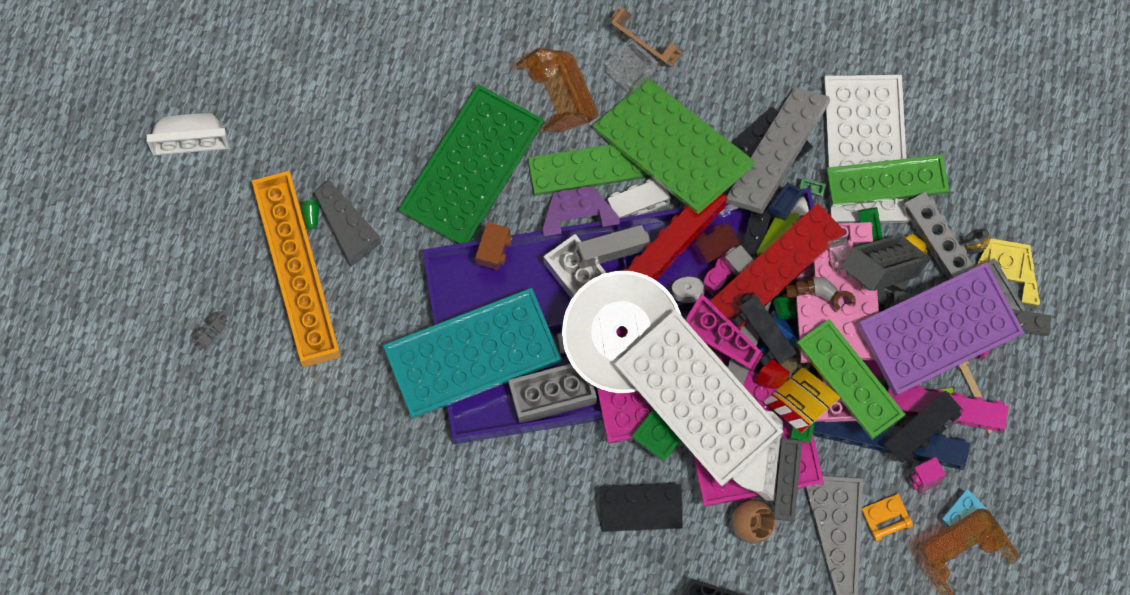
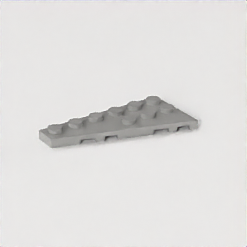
M823 476V485L808 487L806 491L836 595H858L863 479Z

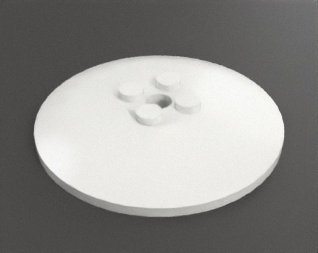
M615 271L597 276L584 284L576 292L566 309L562 324V340L567 358L582 378L600 389L616 393L638 391L615 363L675 309L681 315L680 310L666 288L646 275L631 271ZM619 326H624L627 329V334L620 338L616 334V329Z

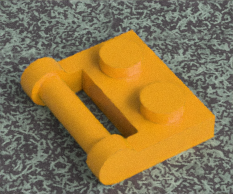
M899 494L862 508V514L875 542L904 528L910 529L913 527L912 520L908 516ZM898 516L902 518V521L878 530L876 525Z

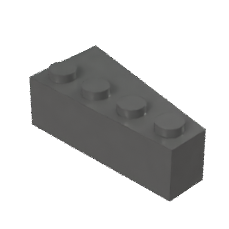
M330 180L315 191L316 199L351 267L381 244L380 236Z

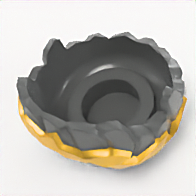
M981 228L968 235L967 238L962 236L963 242H959V245L962 244L968 253H980L988 247L991 237L987 229Z

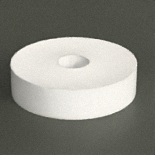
M695 277L680 278L672 285L673 297L682 303L696 302L701 293L704 295L703 282Z

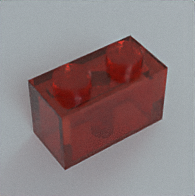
M720 223L712 228L713 232L706 235V233H703L695 238L697 242L691 244L703 265L741 244L730 224L723 226Z

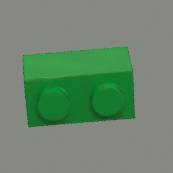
M802 178L799 188H810L811 194L822 197L826 184Z

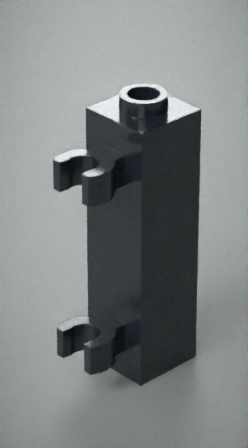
M753 292L743 294L739 298V302L736 303L741 312L730 318L731 322L738 327L747 319L768 349L763 353L759 362L765 366L774 358L781 365L797 352L757 295Z

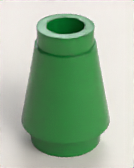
M317 200L303 201L300 207L306 229L308 230L318 228L320 205L317 204Z

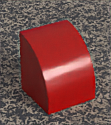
M772 359L760 370L755 382L766 388H779L787 381L791 372Z

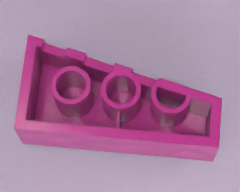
M701 293L687 316L686 322L708 346L749 370L754 371L763 353Z

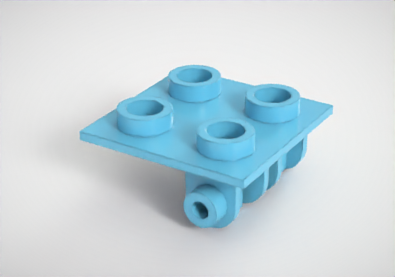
M966 489L943 516L941 523L947 528L949 526L969 546L993 515Z

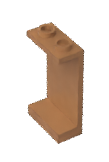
M623 7L615 11L611 22L614 26L666 64L673 67L683 51L670 43L661 55L623 27L632 14Z

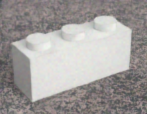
M651 178L643 185H633L625 192L611 194L607 198V203L617 213L619 218L643 215L670 204L671 197L666 188Z

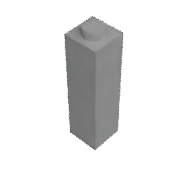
M640 225L579 242L573 253L580 269L642 252L649 243L650 238L647 231H644L643 226Z

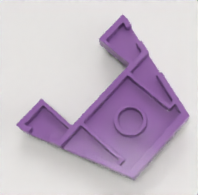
M592 186L562 190L553 194L543 226L544 236L562 234L559 221L600 215L602 227L620 224L617 213Z

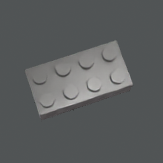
M571 364L508 380L519 424L597 404L594 386L582 378Z

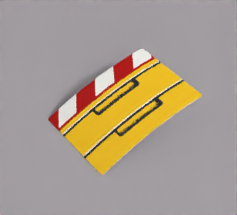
M801 368L768 397L764 403L802 433L841 397L805 368Z

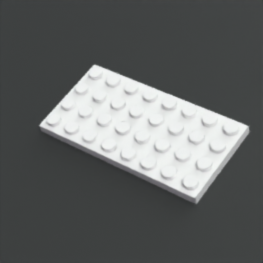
M902 75L825 76V95L830 97V103L826 108L828 168L906 159ZM830 196L831 217L838 224L860 223L858 210L874 207L878 208L880 223L910 222V219L903 210L909 198L832 207Z
M676 309L615 363L722 487L784 433Z

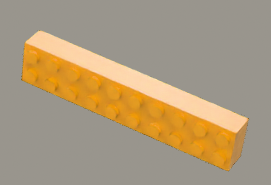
M290 170L252 180L302 367L305 368L341 358Z

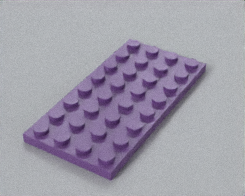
M987 262L857 323L894 397L1024 333Z

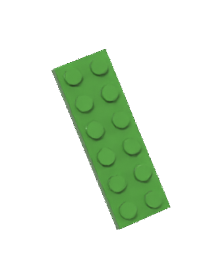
M612 144L528 158L535 196L560 192L562 190L649 178V175Z
M943 154L830 167L826 170L832 207L914 198L924 192L928 196L949 193Z
M830 319L797 342L801 351L831 389L841 397L842 403L872 440L905 416V413Z

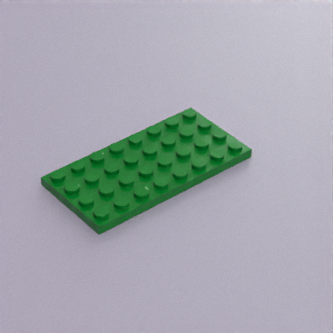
M478 84L402 203L399 212L456 244L471 242L542 128L545 120Z

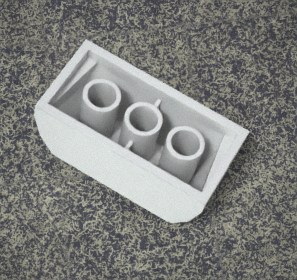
M212 113L162 117L155 124L152 134L147 135V143L152 155L230 149L226 130Z
M766 411L779 427L783 429V421L773 411ZM782 434L733 477V480L743 488L758 493L766 501H774Z

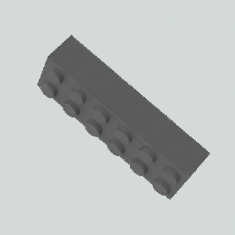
M900 234L854 247L841 267L846 270L847 275L862 282L861 285L865 289L875 291L919 277L931 257Z

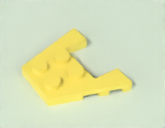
M990 239L988 247L984 250L976 266H980L995 258L1008 281L1024 284L1022 304L1039 307L1040 299L1038 297L1030 245Z

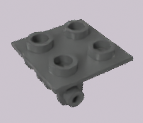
M211 312L204 319V322H206L204 326L196 328L191 334L193 338L189 342H197L195 346L200 350L206 349L212 342L208 337L212 340L215 339L208 330L218 335V332H221L226 326L227 320L221 316L224 312Z

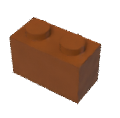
M490 222L486 223L475 257L476 264L499 270L500 265L505 264L507 257L505 249L506 246L510 247L513 238L510 235V228Z

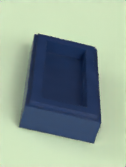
M787 182L769 206L768 212L786 220L803 197L805 191Z

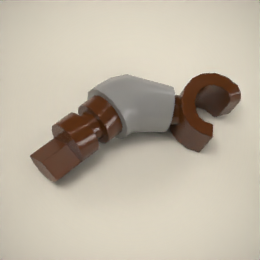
M813 277V280H807V283L797 281L796 285L786 286L787 297L804 296L805 293L809 295L815 294V296H820L828 301L831 299L836 312L841 308L838 304V300L841 298L848 299L850 306L855 307L856 304L855 296L851 292L841 291L838 293V289L827 278Z

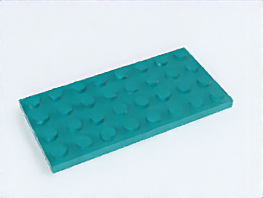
M532 288L383 345L412 419L507 383L508 380L525 376L562 361Z

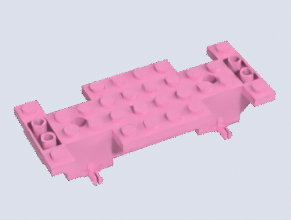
M843 223L839 225L846 233L814 261L808 270L803 271L797 279L809 278V280H813V277L827 278L838 289V293L849 291L855 296V307L850 306L848 299L841 298L838 300L841 308L836 312L831 299L828 301L820 296H815V294L809 295L808 293H805L804 296H796L799 340L830 319L862 360H875L857 323L879 313L877 290L869 291L861 285L862 282L856 281V279L847 275L846 270L841 267L853 250V245L873 242L872 223ZM834 261L839 267L832 268L829 262ZM800 349L801 363H810L809 359ZM818 372V379L831 388ZM839 399L815 422L857 420Z

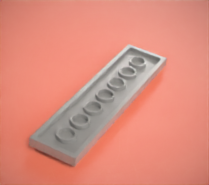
M794 87L753 153L751 159L754 160L755 165L735 182L727 195V204L760 214L763 213L830 103L829 96Z

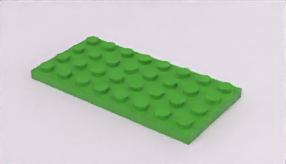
M649 78L592 125L594 131L696 214L704 210L755 165L753 159Z

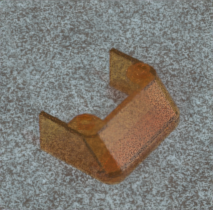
M536 48L516 63L517 67L529 68L531 77L535 81L545 84L557 114L553 115L551 122L543 127L544 131L565 132L589 123L598 117L597 108L579 66L571 53Z
M981 508L974 511L922 544L920 553L931 581L941 595H954L946 583L949 578V569L945 563L977 543L982 550L988 553L1001 549L1011 565L1015 564L1020 557L989 510Z

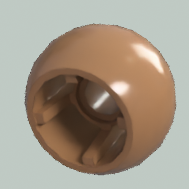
M746 500L740 503L733 512L732 528L739 539L747 543L763 542L772 535L775 529L776 520H774V512L767 503L761 500Z

